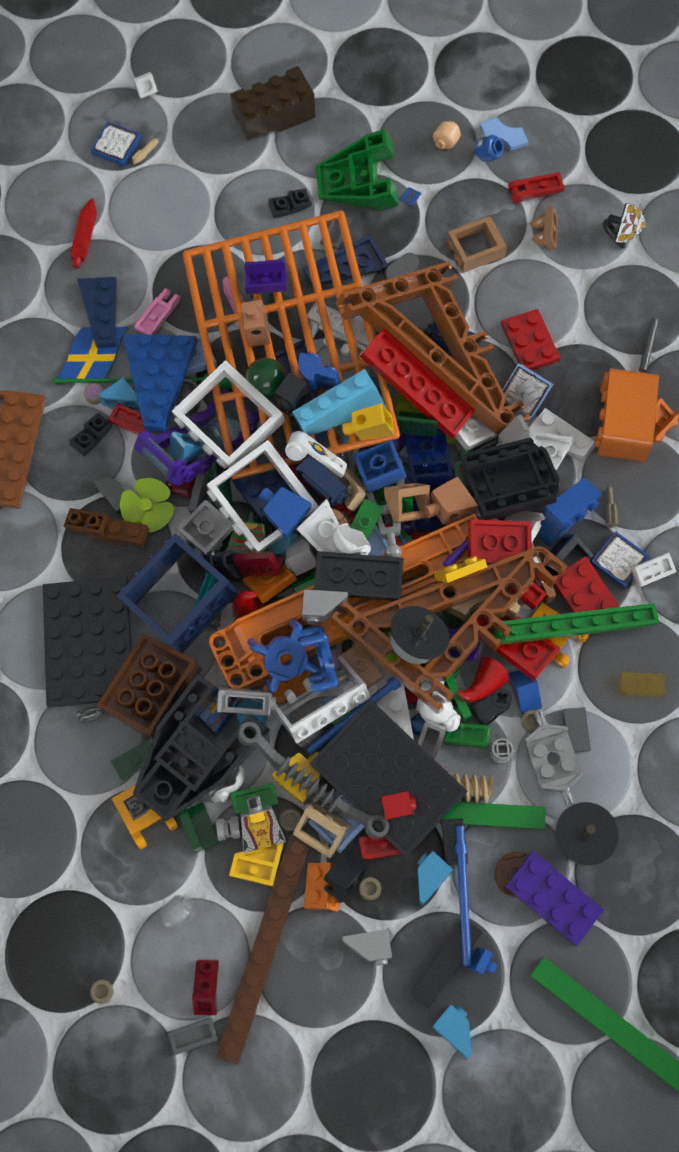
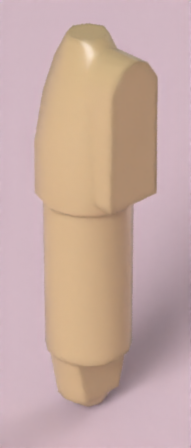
M154 138L142 150H138L132 157V163L137 164L144 160L156 147L158 139Z

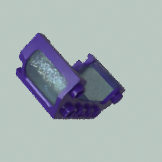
M227 388L220 390L221 394L230 392ZM235 400L223 402L233 451L235 452L244 443L236 403ZM210 401L206 410L189 419L225 453L215 403ZM244 405L252 435L257 430L256 426L260 418ZM176 425L156 437L147 430L139 433L134 449L153 463L166 476L168 481L177 486L192 481L200 473H206L212 467V462L217 460L213 454L209 456L204 452L186 463L183 459L177 461L169 453L171 434L173 432L187 434L189 431L185 427L181 429Z

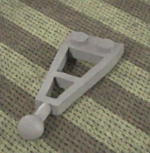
M405 478L399 480L396 485L405 484ZM366 490L368 500L377 504L373 492L368 493ZM387 504L382 505L381 507L384 510L377 524L383 538H387L388 546L385 549V556L400 558L402 551L396 545L395 536L400 535L401 522L395 523L393 521V526L386 528L382 516L391 513Z

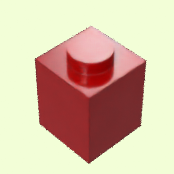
M410 792L381 797L386 820L414 815L413 810L417 809L415 796H410Z

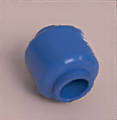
M496 135L481 137L475 145V153L483 162L500 158L504 149L502 140Z

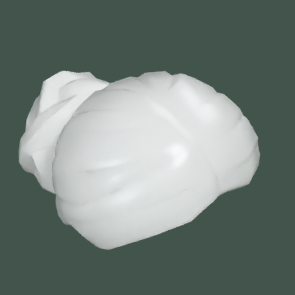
M348 523L341 524L335 529L333 535L334 543L341 552L360 555L369 554L371 546L367 539H365L363 532L349 528Z
M433 693L431 695L438 704L441 703L444 707L439 714L435 713L423 701L420 703L419 712L422 719L446 727L448 732L457 730L461 717L453 710L452 703L446 702L445 697L441 694Z
M241 765L223 784L208 793L214 803H225L230 793L235 792L242 786L244 770Z

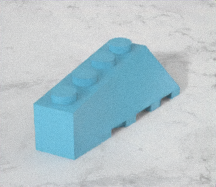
M364 369L293 411V415L301 430L311 436L332 429V427L352 421L351 413L353 411L381 403L385 406L375 384Z

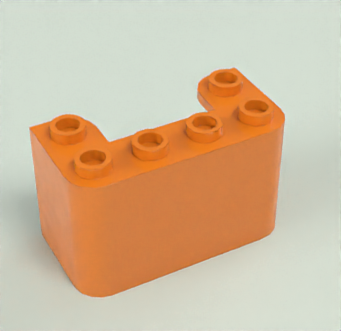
M609 368V371L604 373L603 381H601L600 393H602L601 402H604V408H601L599 415L602 427L599 426L594 447L597 448V455L646 461L654 439L659 384L658 374Z

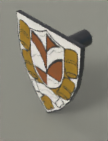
M625 203L621 217L610 214L608 217L609 222L619 225L614 242H628L639 235L646 227L641 209L631 203Z

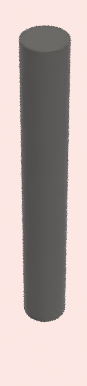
M652 318L650 321L639 372L642 373L647 372L659 322L657 318Z

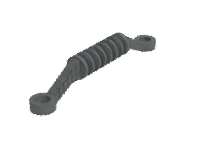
M246 722L240 726L237 732L238 740L245 746L255 745L268 762L274 766V769L277 771L275 775L279 776L285 773L284 781L286 782L292 778V787L299 783V792L306 788L305 796L309 797L311 794H314V803L321 799V808L328 804L327 812L329 814L335 812L365 825V830L371 838L380 839L388 833L389 823L385 817L381 815L372 816L359 809H355L341 799L343 797L341 794L334 798V789L326 792V783L319 787L320 779L318 778L312 782V773L305 777V768L297 771V762L290 766L291 758L288 756L286 759L277 753L262 737L261 730L257 724ZM244 730H252L255 737L252 739L246 738ZM372 823H380L382 832H376L372 827Z

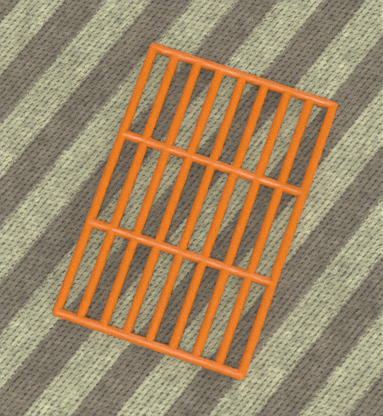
M340 210L183 251L182 255L208 375L216 370L207 332L208 328L219 326L226 361L236 370L226 324L238 321L248 368L255 361L253 348L250 347L244 330L242 300L230 247L242 245L245 262H253L249 242L261 239L265 261L273 260L268 237L279 234L295 298L283 301L281 291L273 292L275 303L265 305L267 313L278 312L291 373L304 381L299 371L285 309L297 306L307 352L316 354L305 308L306 303L317 301L331 364L338 371L341 383L344 381L342 372L354 370L355 374L362 371V367L369 366L363 359L359 358L350 319L343 320V318V327L352 362L340 364L324 300L334 296L338 299L343 292L363 287L344 211ZM334 220L339 221L354 282L344 286L341 284L326 223ZM318 224L334 288L324 291L321 288L307 227ZM300 230L314 293L305 296L302 295L288 232ZM221 249L236 313L224 316L210 253ZM202 254L217 317L206 321L191 257ZM253 293L254 301L262 300L261 293ZM342 304L343 307L339 308L341 315L347 309V304ZM363 319L370 345L376 338L374 329ZM270 336V344L264 345L267 358L276 360ZM377 372L376 375L382 399L392 415L395 435L358 440L357 435L354 433L349 435L350 442L338 445L335 430L332 427V429L326 430L330 445L326 449L333 454L395 440L400 437L387 381ZM232 382L233 392L221 394L219 383L212 389L225 454L231 456L234 451L223 402L235 400L244 442L251 436L243 397L247 396ZM320 388L318 396L325 393V389ZM278 403V408L284 415L285 422L282 425L286 443H288L293 433L289 415L280 409L281 406ZM257 406L262 426L268 420V416ZM271 434V435L265 440V442H266L267 440H269V442H270V443L272 444V446L275 448L274 442H273V437H272V434ZM307 453V455L299 461H294L289 458H284L283 460L288 466L302 463L309 456V454ZM255 459L249 463L248 468L239 470L231 478L238 479L275 470L276 468L270 460L268 463L257 465V460Z

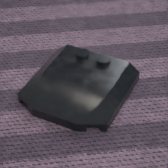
M531 437L461 455L464 474L483 520H491L557 502L560 478L547 449L534 444V440Z

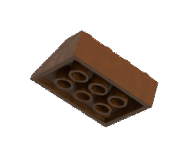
M143 633L96 706L138 733L153 740L158 724L195 676L200 674L202 669L196 660Z

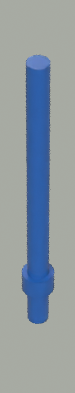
M392 676L387 680L388 683L374 693L370 699L376 704L392 690L396 691L401 687V682ZM370 699L359 705L306 748L308 752L313 755L334 738Z
M456 826L454 854H457L463 966H471L466 867L468 844H465L464 826Z

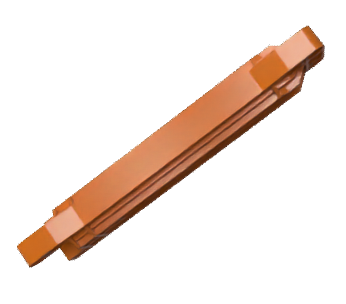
M475 513L400 546L402 551L400 558H404L402 584L418 576H423L401 587V598L443 583L436 580L434 572L444 569L445 566L442 562L468 538V521L478 520ZM468 550L453 564L464 563V560L468 558ZM314 585L304 590H314ZM304 590L235 620L226 628L211 635L209 639L210 648L228 688L252 689L263 684L265 679L272 678L263 664V655L253 652L247 644V640L254 638L258 644L265 646L277 636H287L293 630L289 625L291 619H296L301 624L302 629L311 625L307 621H303L302 618ZM445 591L443 594L447 595L452 591ZM348 597L347 603L354 606L367 599ZM371 599L354 607V609L362 614L394 601ZM346 612L345 614L340 613L338 615V618L346 624H349L352 620ZM331 618L311 626H323L330 647L349 639L331 623ZM357 625L353 628V631L362 633L363 626ZM221 640L225 642L224 646L221 648H216L214 646V644L217 641ZM315 645L304 647L307 657L316 654ZM289 653L283 654L280 657V662L283 664L288 663L291 655ZM227 659L234 661L229 667L223 665V662ZM255 669L262 670V674L258 677L252 676L251 672ZM235 678H240L243 680V682L238 686H234L231 684L232 680Z

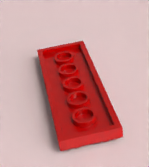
M385 328L382 329L359 356L427 418L436 420L437 427L451 439L458 434L475 411L472 406Z

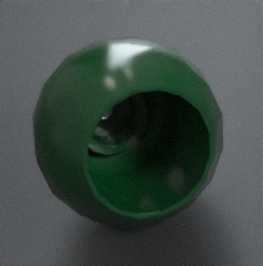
M267 357L257 359L250 364L246 371V380L267 399L276 396L275 391L286 378L283 366L275 359Z

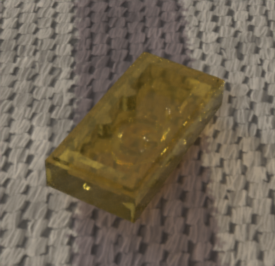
M621 672V695L665 696V674Z

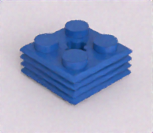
M392 440L354 455L368 493L406 478Z

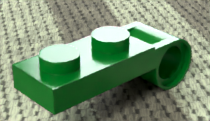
M459 666L447 681L444 682V686L454 694L451 700L454 705L453 710L460 715L461 722L466 723L471 720L472 714L465 700H462L457 694V690L460 689L455 679L459 675Z

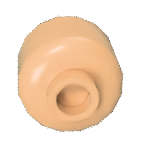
M452 121L440 123L433 133L435 145L439 149H452L461 136L459 126Z

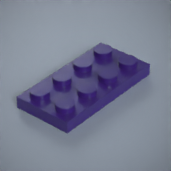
M531 851L504 886L575 946H578L604 911L603 908L534 851Z

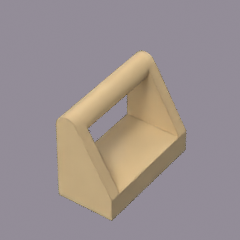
M312 802L304 811L293 835L331 859L352 824L333 812L329 814L327 812L328 809L326 807L321 808L318 802ZM309 818L337 835L331 848L302 830Z

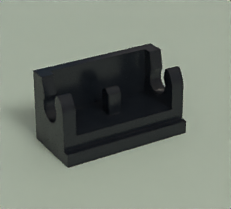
M348 849L324 876V881L333 886L331 888L329 885H326L324 890L338 899V902L342 903L365 877L369 861Z

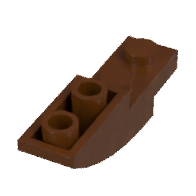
M74 508L69 509L63 525L64 528L76 533L126 547L128 544L143 547L149 531V527L146 524L109 518L107 514Z

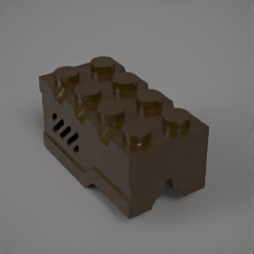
M299 66L287 70L285 75L280 77L277 75L269 77L265 83L257 82L252 84L248 90L240 89L230 93L232 113L235 119L240 121L247 140L273 130L282 132L315 118V94Z

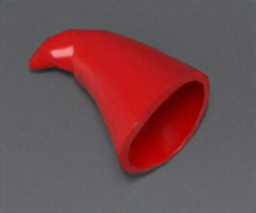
M239 592L233 600L232 615L237 620L266 607V603L262 604L258 600L256 592Z
M483 656L480 658L471 686L465 691L457 690V694L462 700L468 702L479 701L505 685L509 680L508 673L498 661L488 656Z

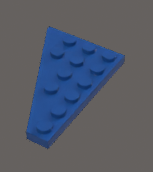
M124 334V344L145 430L166 432L172 410L175 407L198 340L196 336Z

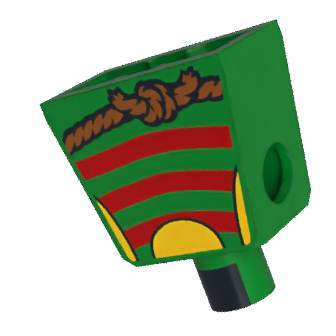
M249 512L246 514L244 524L260 543L266 538L265 524L258 523L259 517L256 513ZM233 530L227 550H231L234 553H256L255 551L251 552L244 543L247 541L242 534L238 535Z

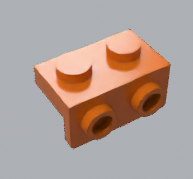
M662 398L657 399L653 439V442L656 443L665 438V433L675 427L679 419V412L674 413Z
M308 863L304 901L305 909L339 911L340 902H338V899L324 890L326 885L333 888L332 885L324 881V876L335 864Z

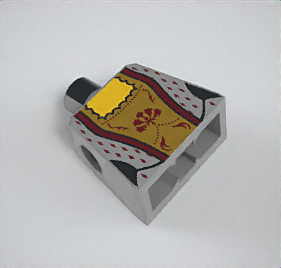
M259 796L247 798L249 810L241 813L244 853L286 842L272 806L262 807Z

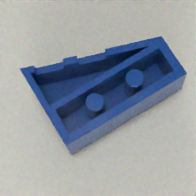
M584 477L560 495L556 503L545 507L542 514L546 518L541 521V527L537 536L550 547L577 521L580 522L588 511L592 512L600 504L598 500L602 493Z

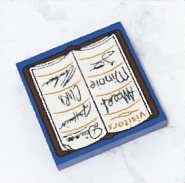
M107 121L91 149V154L126 166L142 138L141 134Z
M616 531L592 559L591 564L622 588H625L634 577L631 567L647 561L649 555Z

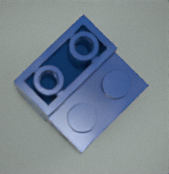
M311 352L307 354L300 353L298 360L299 369L311 393L318 396L320 388L330 390L341 383L338 371L331 366L323 367L321 358L317 354Z

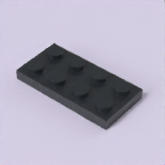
M318 551L314 590L348 592V597L399 600L401 599L404 558Z

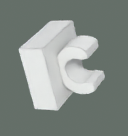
M150 72L133 79L140 98L158 92Z

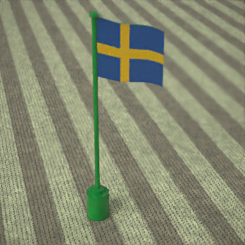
M82 327L73 341L66 364L59 376L53 379L54 384L117 382L121 378L106 377L115 362L123 335L129 327H116V347L96 348L91 327ZM205 373V376L202 378L185 379L192 380L193 382H203L209 375ZM226 377L219 382L220 389H232L231 381ZM124 378L126 382H133V378Z

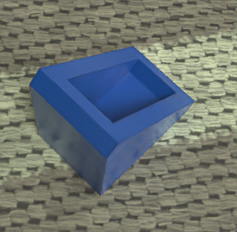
M520 670L509 673V682L521 715L528 710L541 709L542 703L537 680H532Z

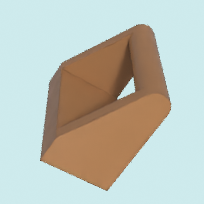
M410 483L384 487V497L395 523L427 518L423 508L430 504V485ZM414 496L419 511L402 513V498Z

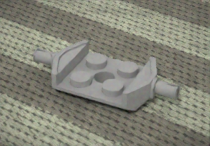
M540 710L539 713L537 711L534 713L538 723L537 729L525 739V744L540 789L562 793L565 806L572 805L574 801L570 788L584 774L581 772L567 732L568 728L566 726L546 723L543 710ZM549 754H556L559 757V763L551 765L547 761V756Z

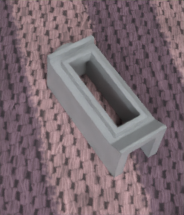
M220 687L218 690L217 712L270 716V711L275 710L276 697H272V692ZM228 697L263 699V709L229 707Z

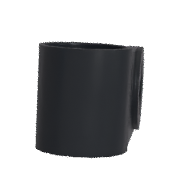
M216 549L212 550L208 555V563L226 579L240 582L243 575L233 561L235 553L231 550H225L224 552Z
M498 689L488 697L477 702L470 708V711L481 725H489L510 708L512 696L508 690ZM498 697L501 699L505 698V704L503 702L498 703Z

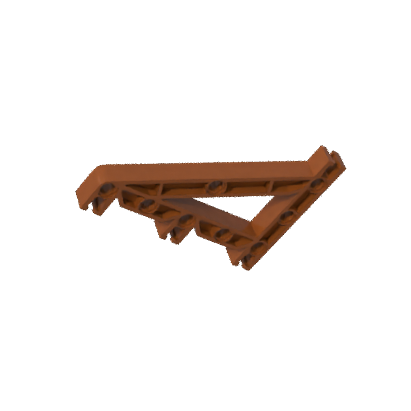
M449 261L349 290L339 296L335 302L338 309L343 307L342 304L351 303L347 305V309L341 315L343 320L361 316L379 333L385 328L475 409L473 415L495 434H500L515 419L514 414L524 409L522 401L504 407L506 397L487 360L483 358L494 347L492 343L486 347H478V344L483 339L488 338L486 331L467 335L469 325L451 290L448 289L458 277L456 273L451 277H442L448 270L452 269ZM422 297L453 358L392 305ZM529 414L523 416L525 422L531 419Z
M538 546L487 565V568L448 583H440L362 614L345 601L341 605L342 610L340 613L345 614L346 612L352 620L349 624H346L338 618L339 613L336 611L331 616V623L435 713L439 714L444 707L441 703L438 704L431 695L434 691H437L445 697L446 702L449 703L453 699L454 694L440 681H447L477 647L478 637L496 650L501 645V640L494 638L489 633L490 629L495 628L503 634L504 639L509 636L511 628L499 618H503L533 585L535 575L552 588L557 582L558 577L552 576L545 569L546 566L556 570L560 577L565 573L568 566L546 548ZM540 557L544 562L541 564L536 563L533 558ZM511 587L516 593L509 595L505 589ZM445 591H452L455 596L447 598L443 593ZM493 592L450 639L446 651L441 656L432 659L425 668L420 664L410 663L402 659L394 651L390 639L384 634L391 631L390 626L393 616L404 607L419 606L436 614ZM485 619L488 625L480 626L477 620ZM361 625L365 630L362 633H356L353 631V628ZM456 650L460 656L458 658H451L448 652ZM390 653L395 654L397 660L390 662L386 659V655ZM427 682L431 688L424 691L420 689L419 684Z

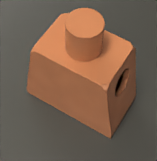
M263 301L243 302L244 330L250 347L270 344L267 311ZM255 330L261 331L259 334H254Z
M456 477L431 492L430 504L424 506L423 510L427 518L437 516L442 524L447 525L474 513L476 514L478 505L460 479Z

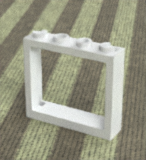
M226 360L172 410L175 417L174 421L181 429L185 427L189 431L187 434L193 441L197 442L199 440L203 444L202 449L209 456L213 454L217 458L216 462L224 469L226 467L229 469L258 448L285 422L283 413ZM225 377L269 417L231 456L226 455L185 416Z
M269 440L207 484L208 491L206 493L213 502L217 500L221 506L219 508L220 512L226 519L229 517L234 523L232 528L238 535L242 534L247 541L244 543L251 552H262L283 535L276 530L259 543L217 486L264 453L296 495L312 503V509L301 522L307 519L319 507Z

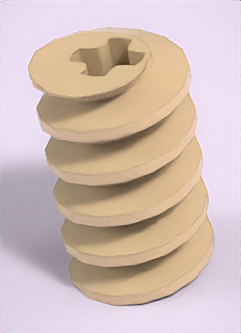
M458 773L454 774L453 778L468 791L464 795L467 802H470L471 797L474 796L476 803L479 802L481 797H483L486 804L488 803L493 792L492 775L487 782L485 775H481L478 781L476 774H473L470 780L467 774H463L461 780Z

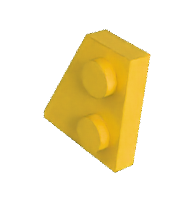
M473 556L465 559L464 563L449 565L442 570L434 572L436 580L448 583L487 568L485 559Z
M280 843L246 853L244 851L235 853L229 876L273 887L284 844Z

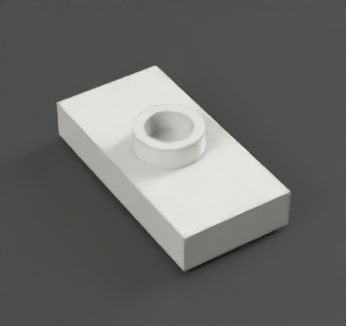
M669 552L631 567L637 587H642L676 572Z

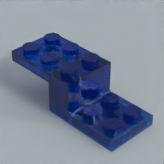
M438 428L437 437L404 433L409 466V484L420 483L430 485L431 496V492L453 479L446 434L440 428ZM430 446L431 449L425 450L422 447ZM413 496V510L419 511L416 500ZM437 516L415 520L417 532L438 530L447 526L442 524Z

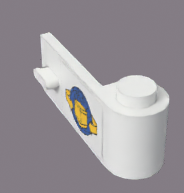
M296 431L291 434L285 448V453L289 459L299 461L308 453L340 478L344 476L347 463L305 432Z

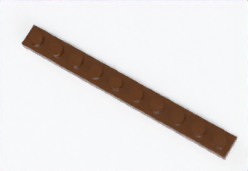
M290 835L216 1055L218 1058L238 1065L311 847L294 835Z

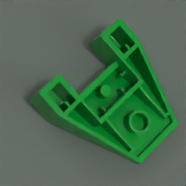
M383 129L369 133L317 164L318 198L320 200L375 210H385L399 206L397 188L390 177L378 180L376 162L394 157L393 141L387 131Z

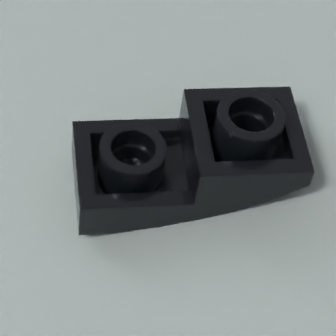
M306 188L288 191L287 196L269 198L268 200L273 218L291 215L312 205Z
M97 413L84 423V429L70 440V446L85 457L113 427V424Z

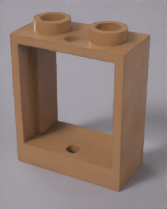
M491 216L449 231L446 240L448 251H452L454 262L457 267L460 266L463 273L504 258L507 246ZM484 232L491 248L466 257L459 240Z

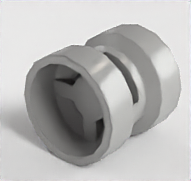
M532 378L515 388L517 394L521 395L524 406L542 397L540 391L534 387L535 383Z
M505 738L494 741L490 750L491 759L497 764L507 763L514 751L513 744Z
M238 816L231 817L228 820L223 818L216 819L218 841H224L230 837L233 839L241 838Z

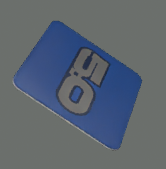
M408 187L401 200L414 206L421 193Z

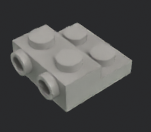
M204 500L177 528L181 539L188 545L191 544L199 555L205 556L208 559V555L212 550H219L223 546L222 541L234 530L232 528L234 523L228 518L226 519L220 511Z

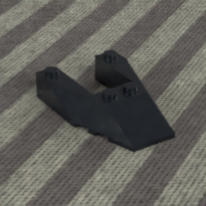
M199 674L195 676L156 727V734L152 745L148 749V756L132 793L165 821H169L223 784L256 749L255 745L245 746L238 740L237 732L242 724L246 722L257 724L263 738L271 730L256 717L248 714L224 747L221 749L193 726L219 690V688ZM244 730L246 738L252 739L255 737L252 730Z

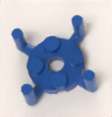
M291 619L289 622L293 629L290 636H277L273 638L267 647L258 644L254 638L247 640V644L253 652L263 655V664L268 673L273 677L272 679H265L264 684L272 693L277 691L280 681L291 680V678L302 674L304 670L311 673L319 672L318 665L314 660L308 659L305 648H302L301 642L298 640L302 632V626L296 619ZM285 653H289L291 655L290 661L285 664L281 663L280 657Z
M323 626L303 629L299 636L302 648L315 645L321 672L308 675L309 681L314 683L328 679L327 681L311 684L313 693L336 688L338 680L332 661L328 637Z

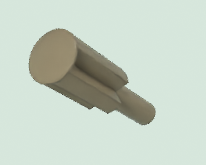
M608 486L606 488L605 520L606 527L614 528L618 526L617 505L613 502V488Z

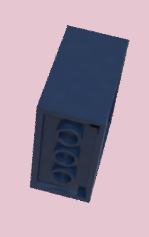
M175 533L165 540L163 547L158 552L150 556L149 562L143 568L136 571L134 578L121 587L117 597L172 648L183 654L239 592L228 579ZM186 553L218 582L168 635L137 606V603L177 560Z

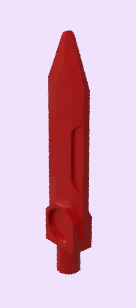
M90 199L80 211L70 255L73 260L72 267L76 269L80 267L81 261L86 259L94 230L97 211L93 199Z

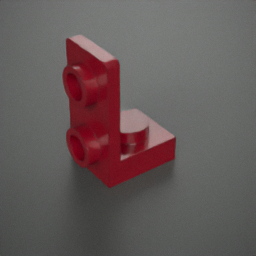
M218 960L196 961L192 995L194 1015H217Z

